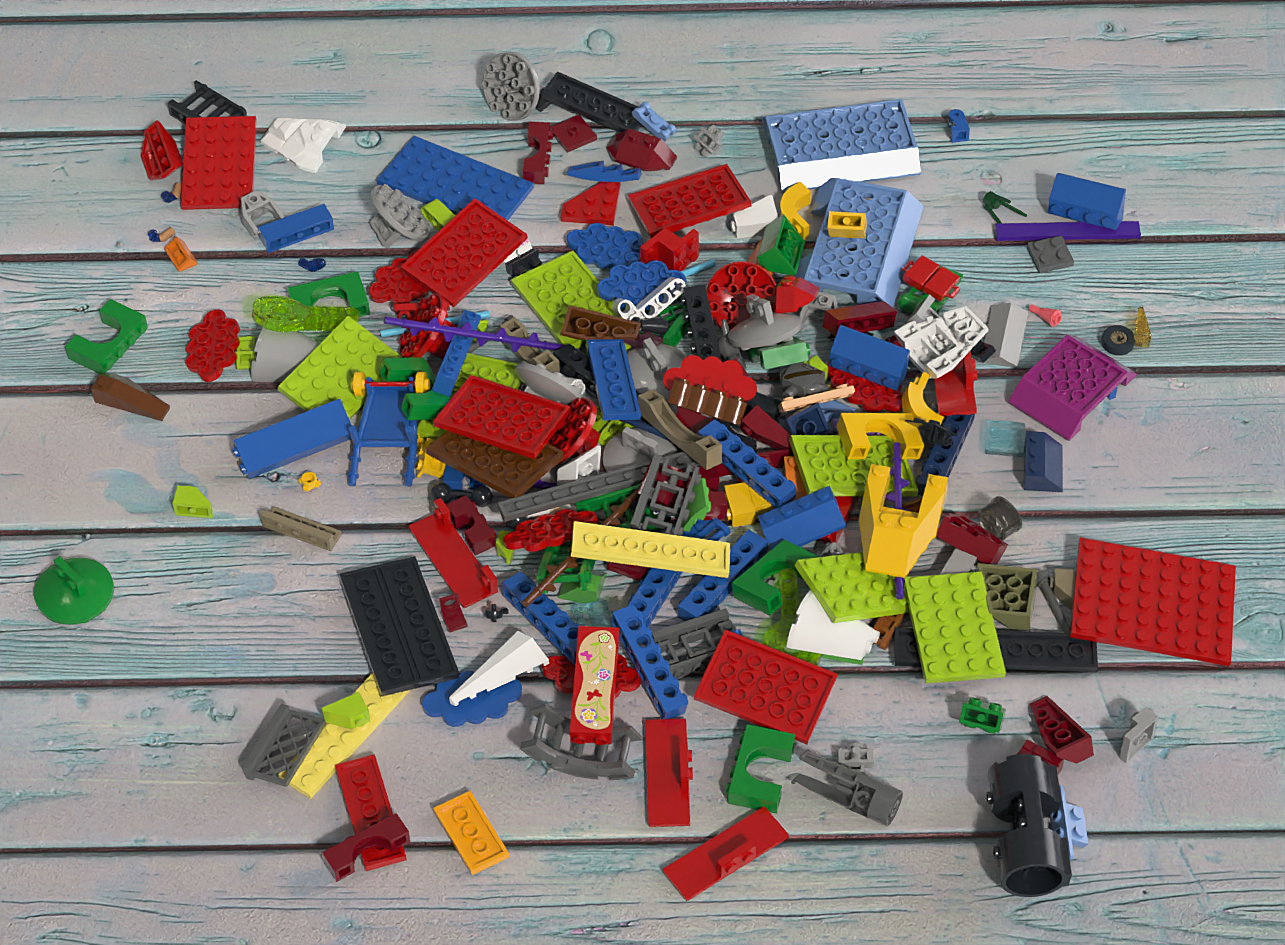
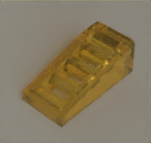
M1139 306L1136 317L1135 346L1148 348L1152 335L1144 308Z

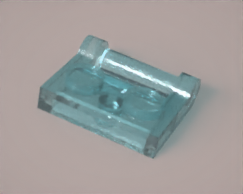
M606 600L585 604L579 602L572 604V613L575 614L579 626H586L583 613H588L591 626L613 627L610 622L611 618Z

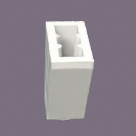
M772 195L751 204L752 207L733 214V221L730 222L731 231L735 232L736 239L764 235L767 224L778 218Z

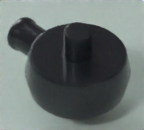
M491 604V608H486L484 614L487 619L497 622V619L502 618L504 614H508L509 610L508 608L502 609L496 607V604Z

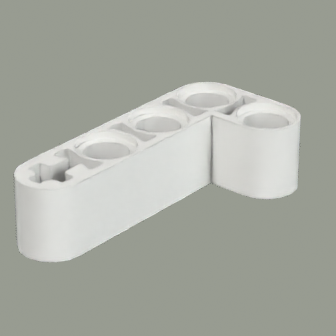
M670 277L636 306L629 300L618 298L613 302L612 309L618 317L628 320L636 317L637 322H640L641 319L654 318L683 293V288L686 287V284L682 279ZM663 293L664 300L659 302V295ZM625 303L626 308L621 312L620 305ZM647 305L650 306V312L648 314L645 313V307Z

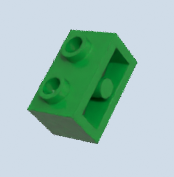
M970 697V700L966 699L963 703L959 723L964 724L968 728L978 727L988 733H999L1002 729L1006 709L1002 708L1001 704L990 702L989 705L982 703L981 699Z

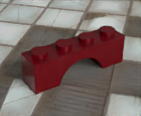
M529 121L528 146L536 149L538 152L532 157L524 159L523 179L534 184L544 185L545 177L549 176V167L547 165H550V154L548 152H552V142L550 140H553L554 130L550 129V122Z
M397 813L386 816L373 826H368L360 833L349 836L343 842L327 848L326 851L322 852L324 864L335 881L338 882L355 872V861L361 852L372 847H383L393 852L410 843L409 831Z

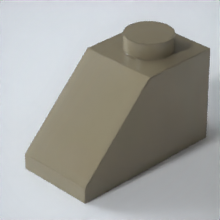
M1055 568L1054 576H1050L1049 586L1053 588L1054 596L1072 611L1076 570Z

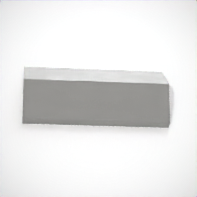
M1013 303L992 306L988 332L986 333L984 343L993 345L996 352L984 363L1017 368L1028 311Z

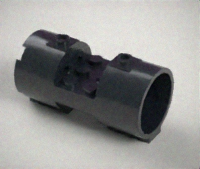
M1017 754L1007 756V761L995 762L988 770L990 792L986 794V802L990 804L991 813L998 819L1011 823V831L999 838L997 846L993 847V857L997 859L1002 887L1005 891L1020 897L1047 895L1055 892L1062 886H1069L1072 877L1067 838H1061L1055 831L1044 828L1043 821L1051 813H1058L1061 805L1057 766H1050L1049 762L1041 761V757L1036 755Z

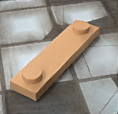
M847 384L837 386L836 390L794 399L793 397H787L782 399L778 409L782 413L814 403L820 404L850 397L855 392L854 386L847 387Z

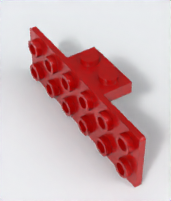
M971 351L951 371L934 379L939 415H970L977 413L974 394V381H977V369L975 359L971 357Z
M686 719L646 720L648 826H690L689 780H693V767L688 765V762H692V750H688Z
M762 807L663 868V873L683 898L689 901L788 839L789 834L768 809Z

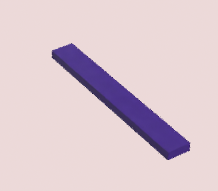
M1121 221L1116 230L1085 222L995 224L996 241L1043 240L1062 236L1064 240L1140 239L1141 237L1139 221Z

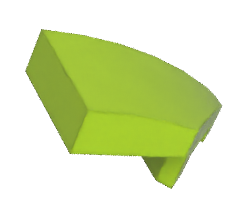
M501 530L496 540L497 555L499 557L503 556L505 563L510 565L514 558V550L506 549L503 543L504 536L510 532Z

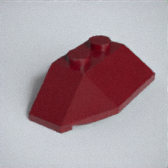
M627 129L613 136L606 147V150L615 162L640 168L644 171L670 170L677 159V155L661 138L632 129Z

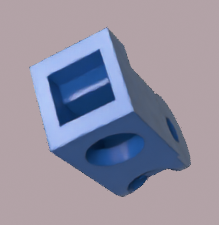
M959 109L951 110L948 117V126L951 128V142L969 141L970 128L963 111Z

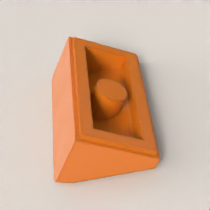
M177 236L164 247V250L179 272L198 264L185 242Z

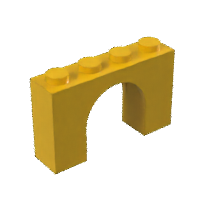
M841 413L836 428L847 459H866L871 447L866 434L869 432L882 433L890 437L895 443H900L902 459H919L924 448L921 435L917 427L905 422V420L913 421V415L911 413Z

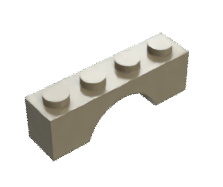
M516 317L500 325V328L505 329L507 336L529 338L526 327ZM504 343L512 351L511 345ZM521 346L517 352H513L521 361L535 366L539 363L545 366L546 370L551 373L553 371L560 373L559 360L549 350L541 352L538 348Z

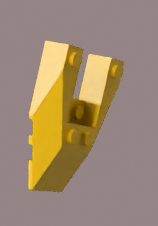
M871 464L858 521L865 571L905 578L916 564L921 553L925 552L930 541L936 537L947 495L948 477L929 474L919 513L883 507L890 483V467Z

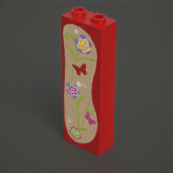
M579 626L570 742L577 744L596 743L597 745L612 744L620 639L619 628Z

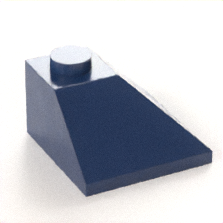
M819 403L796 409L778 418L781 427L790 435H821L830 429Z

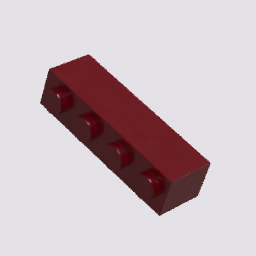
M885 301L825 310L822 327L835 337L840 325L859 332L894 327L897 310Z

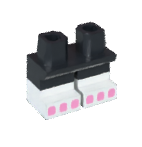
M527 239L500 266L513 278L528 272L530 268L534 269L541 266L542 261L539 258L538 250H534L531 247V242Z

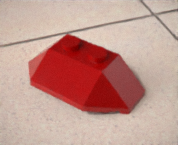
M158 120L144 130L145 138L142 143L141 158L148 178L151 181L164 179L184 164L176 142Z
M794 275L784 276L776 290V313L796 312L799 310L798 307L805 306L815 300L819 287L800 277L795 278Z

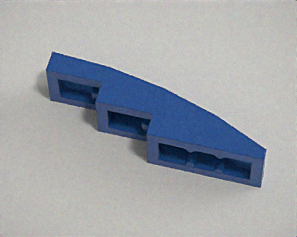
M604 161L570 166L567 170V175L601 182L639 180L642 175L640 168L623 171L622 164L605 167Z

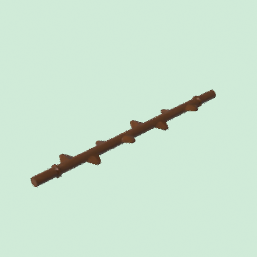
M638 489L628 498H625L621 505H612L610 509L613 513L602 524L597 525L619 526L620 521L618 518L628 508H631L633 503L640 497L636 494ZM568 547L570 555L559 566L548 565L546 567L549 575L537 587H534L533 591L522 601L523 606L528 607L544 591L555 592L556 587L553 582L567 568H576L578 566L575 562L578 557H571V547Z

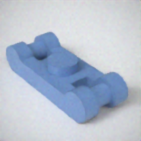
M643 102L640 104V108L632 111L635 119L664 142L669 138V135H673L676 132V127L673 124H668L652 110L648 102Z

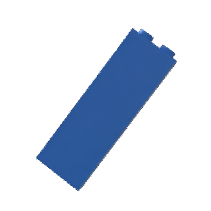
M341 399L237 438L234 440L232 451L235 458H240L241 464H239L242 474H246L248 479H251L351 440L348 428L352 424Z

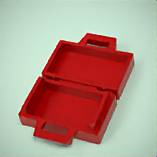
M923 255L916 262L910 260L902 269L905 272L903 276L905 283L918 290L923 289V292L939 301H942L945 296L953 299L960 291V288L955 286L959 282L960 276L943 266L939 269V264Z

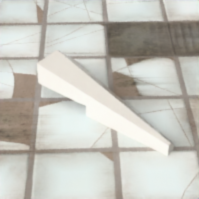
M517 631L449 697L450 704L457 706L458 701L467 697L473 699L476 697V693L485 689L490 691L515 680L516 675L525 671L527 673L532 672L533 668L540 664L546 666L549 664V659L532 637Z

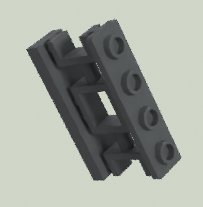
M654 454L631 521V529L647 531L648 525L666 530L665 534L682 536L684 527L681 526L683 520L687 521L690 510L687 508L689 502L693 503L696 492L693 490L695 485L699 486L702 474H699V467L695 466V468H692V466L688 465L686 473H681L668 469L669 459H662L661 455ZM660 466H663L661 474L669 476V482L667 484L658 481L656 488H653ZM692 475L686 496L683 497L684 489L676 486L677 480L688 482L689 476ZM660 489L678 495L674 509L656 504ZM651 501L650 510L658 512L657 518L654 519L646 516L643 524L642 520L648 502ZM678 510H680L674 532L672 533V524L664 522L665 516L676 517Z
M725 608L652 632V638L660 646L661 653L668 652L671 658L668 661L670 672L673 677L675 676L677 679H680L686 675L699 673L707 669L716 650L715 645L719 644L725 630H732V621L729 620V613ZM718 630V636H710L709 632ZM705 639L708 648L693 653L689 643ZM680 642L682 647L674 650L672 644ZM686 654L688 660L679 662L678 657Z

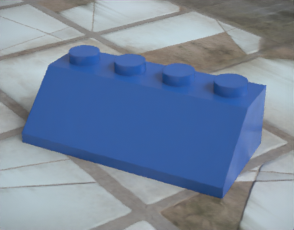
M1057 173L1049 197L1048 213L1116 230L1123 220L1126 189Z
M840 325L830 351L829 366L897 391L906 377L910 350Z
M830 485L758 516L771 550L783 540L801 547L847 527Z

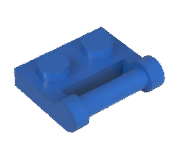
M718 518L705 521L697 519L690 532L683 531V535L703 539L716 528L718 531L708 540L719 541L723 536H728L731 531Z

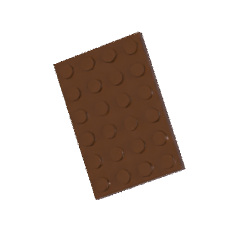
M446 431L426 448L427 454L511 499L524 494L564 458V451L548 443L538 456L532 459Z

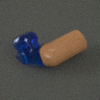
M175 183L171 193L169 191L162 192L161 198L163 201L170 203L179 199L182 192V184Z
M169 227L162 233H157L156 230L148 232L149 240L152 242H165L175 235V230L172 227Z

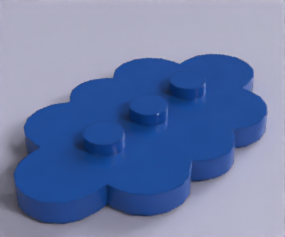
M594 223L589 225L586 230H573L567 235L568 247L576 251L577 256L584 264L594 263L597 267L606 269L616 265L629 266L632 262H640V247L643 245V238L638 232H625L618 226L607 228L601 223Z
M653 260L647 264L636 261L632 262L629 266L616 265L612 267L609 272V278L599 281L597 294L606 301L622 298L631 301L636 306L668 278H679L686 284V277L678 270H668L666 264L661 261ZM663 293L659 295V302L664 300ZM622 303L620 309L625 310L626 305Z
M465 671L459 675L458 679L437 683V691L428 693L423 698L422 707L425 714L430 717H442L444 722L452 727L461 726L466 722L480 724L487 717L499 719L505 716L508 712V703L515 702L521 697L522 685L519 680L515 679L490 691L486 689L476 693L475 698L467 697L458 701V705L454 706L450 704L449 697L475 673L474 671Z

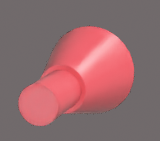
M1033 304L1029 307L1030 312L1037 314L1052 327L1058 325L1062 319L1061 311L1058 309L1040 308Z

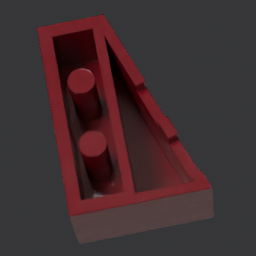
M962 513L945 516L936 534V537L977 557L981 564L997 565L1008 544Z

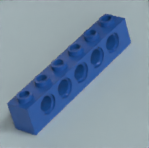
M464 310L457 328H462L466 322H470L472 330L477 331L482 316ZM453 336L438 371L432 391L450 397L474 338Z
M714 419L698 431V435H711L722 444V464L774 508L790 503L796 498L795 484L791 480H787L778 469H774L769 465L765 458L757 455L750 446L745 445L737 435H733L724 424H720Z
M748 530L744 535H740L736 544L730 547L728 578L703 575L701 582L697 586L694 585L688 596L679 601L677 606L678 618L688 621L712 613L733 591L732 582L768 552V540L751 530Z
M649 567L646 578L640 581L635 595H631L628 606L634 604L636 609L641 611L646 627L650 626L683 572ZM629 627L631 630H637L634 627Z
M522 572L503 581L502 595L575 665L579 624L574 623L568 614L562 611L555 601L550 600L545 593L537 597L528 607L523 606L522 601L537 586L530 577L525 576Z
M633 604L612 612L610 622L614 628H619L620 641L661 718L672 719L685 714L688 705L687 696L680 691L679 682L675 676H672L668 661L663 659L660 646L654 642L651 629L644 624L641 611L637 610ZM629 627H634L637 630H631ZM647 660H651V661H653L654 663H653V664L648 663ZM655 677H661L663 680H657ZM664 694H670L672 697H667Z

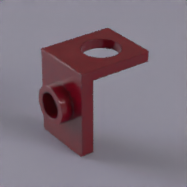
M455 593L439 598L440 611L448 632L468 627L460 607L459 594ZM455 600L451 605H445L447 601Z

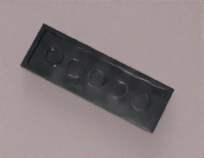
M558 71L541 92V98L616 131L623 132L627 129L638 131L642 126L632 115V111L640 107Z

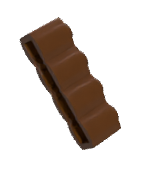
M681 378L678 381L674 380L667 403L740 426L747 403H744V398L733 396V399L728 398L725 392L715 390V393L707 391L708 387L697 384L694 387L689 385L690 381Z

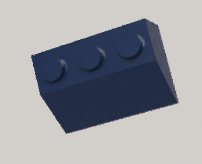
M1026 431L1024 441V490L1063 492L1062 444L1046 432Z

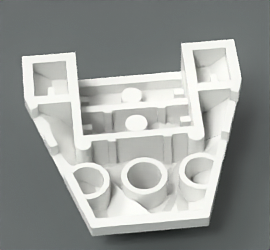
M275 118L260 142L274 153L284 155L285 160L295 162L296 167L316 173L323 163V149L331 137L339 139L346 128V124L325 119Z
M965 306L944 312V316L933 319V316L926 317L927 321L918 324H916V321L909 322L894 331V334L900 345L910 350L909 360L922 373L926 372L929 374V379H937L951 371L988 332V327Z

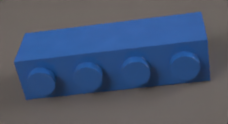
M321 204L258 227L260 240L267 253H271L334 230V224L326 205Z

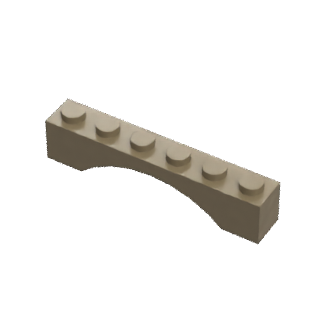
M652 389L638 395L641 416L703 468L708 470L722 463V444L711 435L700 436L687 429L675 416L666 399L656 390Z

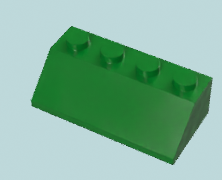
M784 214L767 224L757 258L760 265L765 266L768 271L795 275L797 274L805 240Z

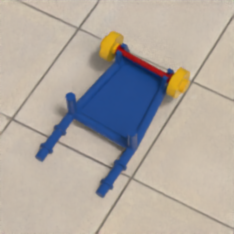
M364 372L354 373V377L351 379V389L354 391V395L364 396L367 389V397L358 430H356L354 425L348 428L354 443L353 453L350 456V472L347 475L349 477V486H356V480L359 478L358 465L361 462V447H409V453L406 457L407 469L404 477L405 486H412L413 479L415 478V462H417V420H407L401 410V405L406 393H426L430 389V379H427L426 372H417L416 379L409 377L410 382H374L371 377L366 379Z

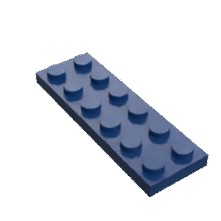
M587 340L586 348L602 419L640 420L641 411L624 340Z

